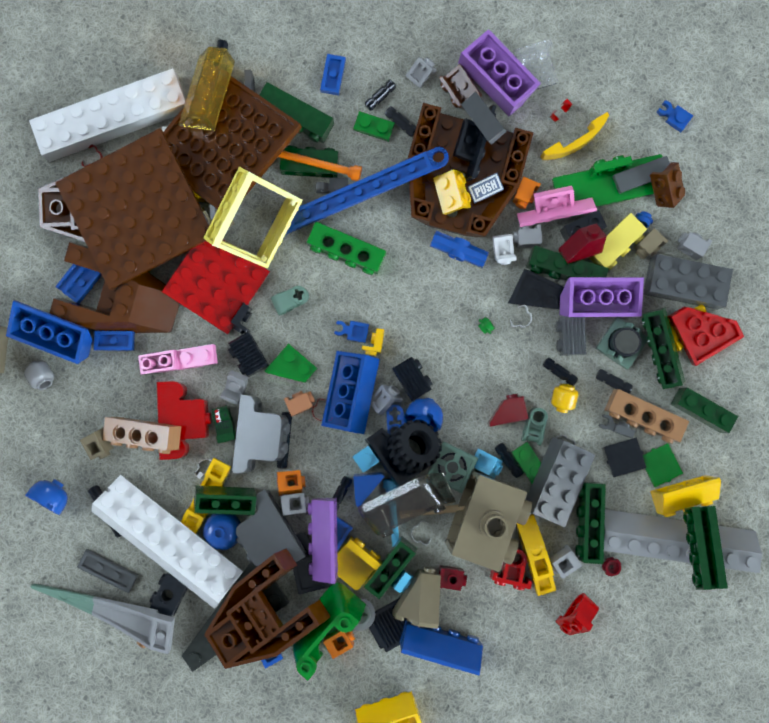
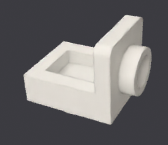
M513 235L493 236L494 258L497 263L507 265L511 264L512 261H516Z

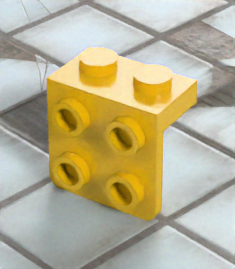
M351 536L337 553L338 577L354 590H359L374 570L377 571L380 567L381 557L374 550L369 551L364 547L365 543L357 537L354 539Z

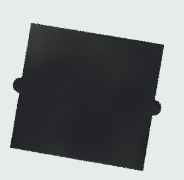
M637 437L604 447L607 456L606 463L609 464L613 477L646 468L642 455L644 452L640 449Z

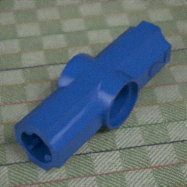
M439 231L435 232L430 247L447 253L453 259L456 258V260L461 262L466 261L483 268L489 252L471 245L469 241L463 238H453Z

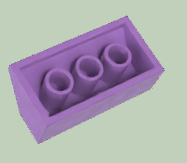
M489 29L461 52L458 64L464 67L468 75L508 116L520 108L541 84Z
M569 277L560 295V315L566 317H642L644 278Z
M313 498L311 503H308V515H312V523L308 524V533L312 535V543H309V555H312V563H309V575H312L313 581L335 584L338 578L337 498Z

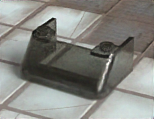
M432 473L420 476L358 507V510L377 536L382 535L385 538L394 534L393 530L396 527L427 512L434 511L435 514L446 509L445 505L456 501L444 474Z

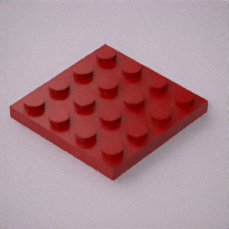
M206 241L189 250L162 292L228 335L234 326L231 320L243 303L249 304L270 271L263 266L213 246Z

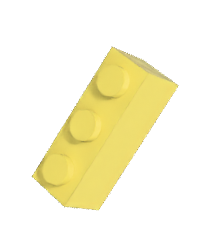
M630 213L607 235L602 253L588 258L596 265L609 268V270L618 263L616 259L620 255L624 257L631 250L629 246L633 242L637 244L645 237L643 233L647 228Z

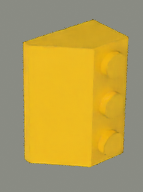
M703 475L651 490L656 512L664 515V517L676 515V511L683 510L685 512L684 508L700 504L701 506L711 505L714 500L719 499L721 480L719 477Z
M412 691L402 692L398 696L383 698L379 702L364 704L360 708L355 709L358 723H422Z

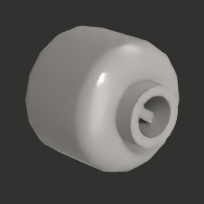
M33 361L28 364L24 371L26 380L34 389L44 390L53 383L54 373L46 362Z

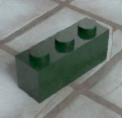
M289 145L284 149V151L339 165V152L333 148L316 150L315 147H305V149H299L296 146ZM280 158V172L282 175L338 178V172Z
M687 387L679 388L670 404L720 433H730L739 417Z
M195 485L194 513L255 515L257 499L255 489Z
M401 536L381 561L377 571L374 570L366 580L364 588L380 599L415 556L417 548Z

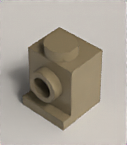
M654 228L645 235L634 249L641 259H645L649 255L654 256L668 240Z
M104 427L80 439L90 460L97 457L101 460L110 455L109 451L114 448L110 445V441L102 440Z

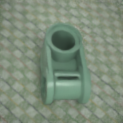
M295 286L272 296L271 300L280 316L305 304L309 299V293L302 286ZM298 291L304 293L303 295H301V300L295 298V296H297Z
M535 407L528 412V419H526L521 441L525 442L527 440L541 446L548 419V414L544 409ZM536 411H540L542 418L536 422L533 415Z

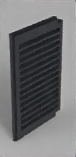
M400 598L375 611L374 622L369 627L379 648H384L385 652L400 645L401 635L407 618H404V621L395 619L392 614L393 608Z

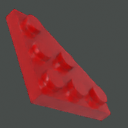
M685 306L668 316L691 364L694 366L699 365L744 338L738 322L733 319Z

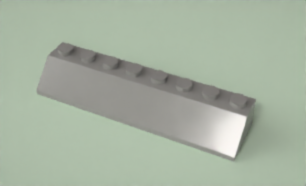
M605 509L604 551L690 563L689 553L691 552L690 545L686 540V533L688 531L684 520ZM719 526L725 568L760 573L762 551L756 531Z

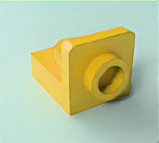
M377 328L376 333L372 332L371 344H374V347L362 345V351H366L365 355L377 356V353L381 354L384 329Z

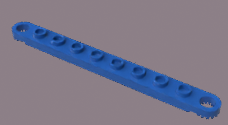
M435 147L300 206L285 235L444 167L449 160L447 151L443 147ZM441 152L444 154L443 161L435 162L433 160L434 155Z

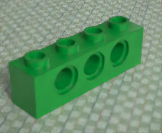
M315 222L307 240L311 251L318 254L324 252L328 254V258L334 261L341 259L345 261V265L351 268L360 267L363 269L362 272L371 276L373 273L378 275L386 256V250L318 222ZM332 239L334 243L331 247H326L323 245L324 241ZM344 246H349L351 248V252L349 254H343L341 252V249ZM362 253L369 256V259L365 262L358 259Z

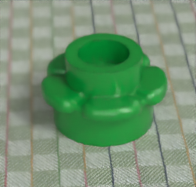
M484 317L482 320L479 319L480 324L478 326L484 334L487 332L491 334L495 326L487 317Z

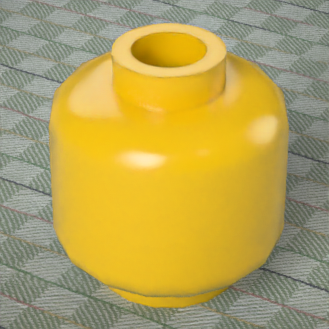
M561 383L554 388L551 404L556 407V411L568 413V410L575 409L578 399V391L575 390V386Z

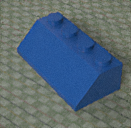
M14 300L12 303L6 332L7 337L75 364H79L89 357L93 340L87 328Z
M336 352L321 426L365 434L380 359L364 354Z
M406 619L400 639L401 653L480 675L483 645L478 637L473 635L465 637L456 630H442L440 626H438V629L418 627L412 625V622Z

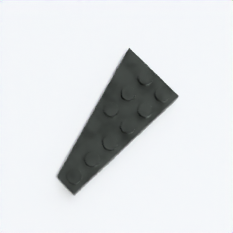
M249 563L235 584L258 566ZM276 582L263 592L275 613L289 603V600ZM229 592L182 654L183 659L192 672L216 656L215 651L204 634Z

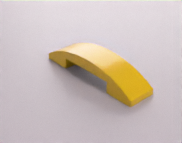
M608 112L591 121L587 127L588 133L564 148L559 141L543 151L540 156L541 159L552 160L562 158L586 146L604 126L609 117Z
M214 457L200 486L223 487L231 466ZM193 499L181 523L197 534L208 513H194Z

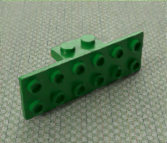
M658 154L632 160L631 156L624 157V155H620L610 161L605 159L594 162L589 170L554 177L552 179L553 187L557 189L572 185L574 201L593 198L596 207L653 195L652 183L619 194L612 176L663 156Z

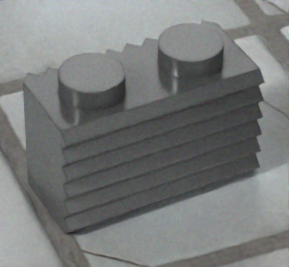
M561 316L558 318L555 325L556 332H559V340L556 342L557 352H560V356L585 355V317Z

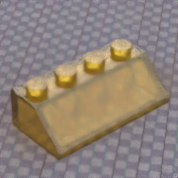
M208 47L199 56L180 117L179 126L215 131L235 63L226 48Z

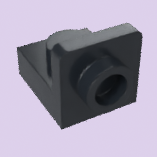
M245 303L242 304L231 320V323L235 325L233 329L242 335L244 332H251L242 325L243 322L247 323L252 316V308Z

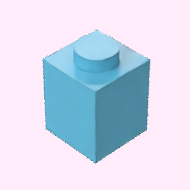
M369 445L352 456L363 473L379 462Z

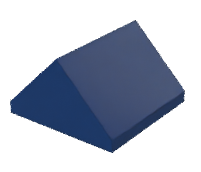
M384 473L354 474L355 503L358 508L385 477Z

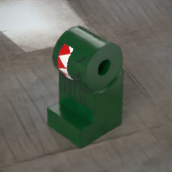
M229 406L213 408L212 417L217 433V443L235 440L236 429Z

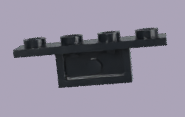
M492 105L488 107L496 117V106ZM466 118L463 120L453 156L469 162L465 176L468 182L479 175V164L485 155L486 150L484 147L488 140L476 124Z

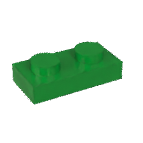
M359 111L353 131L389 142L395 122Z
M525 442L513 450L511 454L531 484H533L541 462L529 443Z

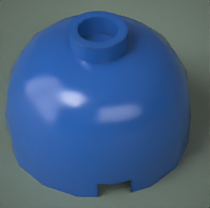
M417 399L409 404L403 419L405 423L410 420H420V423L425 421L428 426L432 425L434 427L433 431L436 432L442 427L443 412L433 399Z
M55 479L52 482L47 480L38 481L25 494L26 497L59 516L68 500L67 493L62 489L64 485Z
M212 514L206 520L203 527L205 542L216 550L233 548L238 543L236 540L238 537L236 528L241 524L235 514Z

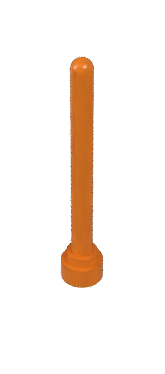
M284 150L278 156L283 159L346 174L353 181H359L362 173V166L346 167Z

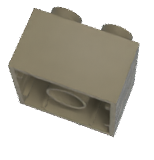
M472 471L458 504V507L465 506L464 510L456 511L445 541L451 555L500 572L503 562L511 565L518 550V541L512 539L516 523L525 525L532 509V502L525 500L527 492L512 484Z

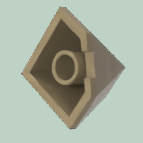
M424 567V570L418 569L410 585L393 608L392 614L395 619L404 621V618H407V621L412 622V625L438 629L441 575L435 571L436 569Z

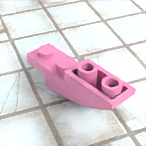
M215 344L138 356L141 375L218 364Z

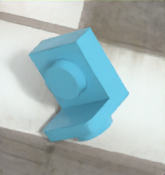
M478 448L475 454L478 460L474 468L495 478L502 471L503 461Z
M403 569L391 586L399 593H403L410 585L413 575Z

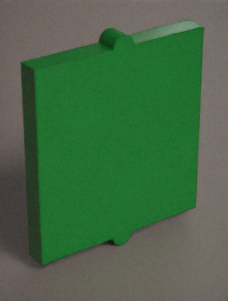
M668 443L656 449L652 448L650 452L643 455L646 465L645 470L654 487L665 482H671V479L683 474Z

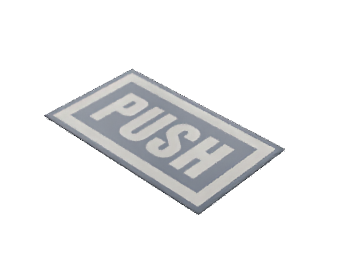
M498 173L468 186L474 204L504 190Z

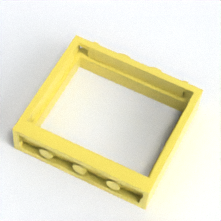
M239 166L204 239L213 246L268 268L303 200ZM252 180L286 197L257 255L223 241Z

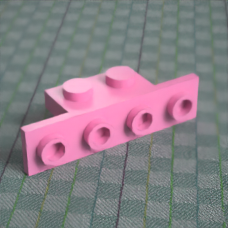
M571 185L534 193L535 210L517 213L520 227L561 218H569L575 215L588 214L597 211L593 198L574 201V190Z

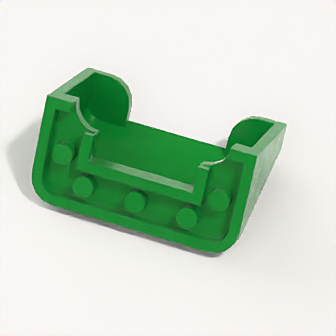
M342 583L332 584L318 599L322 602L331 618L292 645L297 671L307 681L315 673L317 662L323 655L319 650L322 639L333 626L341 632L347 633L352 631L360 622L366 604Z

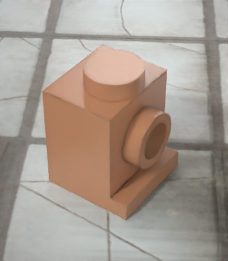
M302 391L292 395L293 399L291 400L289 397L284 398L291 416H296L314 407L313 402H315L311 391L304 394Z

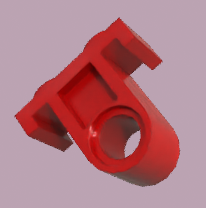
M518 548L517 553L520 554L519 561L512 562L511 565L503 562L501 574L498 575L497 571L491 570L490 577L497 585L505 586L507 583L513 585V588L524 591L525 588L531 589L532 581L527 577L523 581L527 557Z
M582 593L572 602L563 617L560 615L555 622L560 626L561 631L568 635L590 632L593 627L591 622L599 611V607L585 593Z

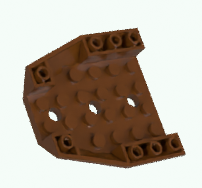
M423 103L408 159L435 147H443L449 155V160L444 167L409 181L411 217L429 227L462 236L485 237L519 188L534 132L515 128L513 133L507 131L492 145L487 141L484 147L486 150L485 155L479 164V175L465 183L466 191L471 197V208L457 210L455 217H449L442 212L433 178L451 170L467 173L469 162L453 156L464 119L442 114L441 107ZM441 152L436 153L433 160L438 163L442 162L444 154ZM498 173L504 190L474 204L468 186Z

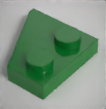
M288 343L267 367L265 372L306 383L318 368Z

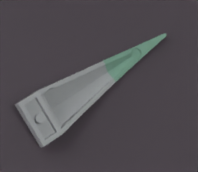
M35 583L30 586L34 590L95 616L150 650L169 654L171 650L175 623L174 617L160 614L158 610Z

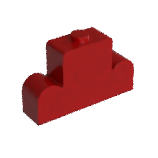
M157 382L158 423L181 426L179 450H171L170 454L159 453V460L183 458L187 456L190 449L185 439L209 437V424L212 423V415L208 413V401L204 399L184 400L187 395V387L181 382Z

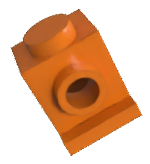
M523 176L512 202L516 203L515 205L518 208L526 209L529 203H533L534 193L537 192L541 183Z
M301 470L277 472L279 496L302 493V488L306 487L305 476H301ZM293 481L295 486H288V483Z
M336 630L330 635L325 636L323 643L332 659L354 647L353 640H355V636L352 631L345 633ZM340 636L344 638L342 643L337 641V638Z

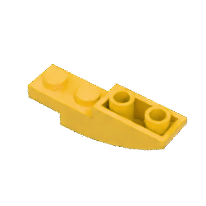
M530 514L525 525L516 523L523 552L527 557L537 596L556 591L553 579V570L534 514Z

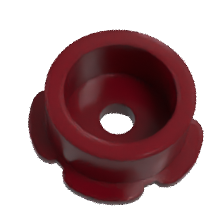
M608 557L602 564V569L606 575L616 576L621 572V562L613 557Z

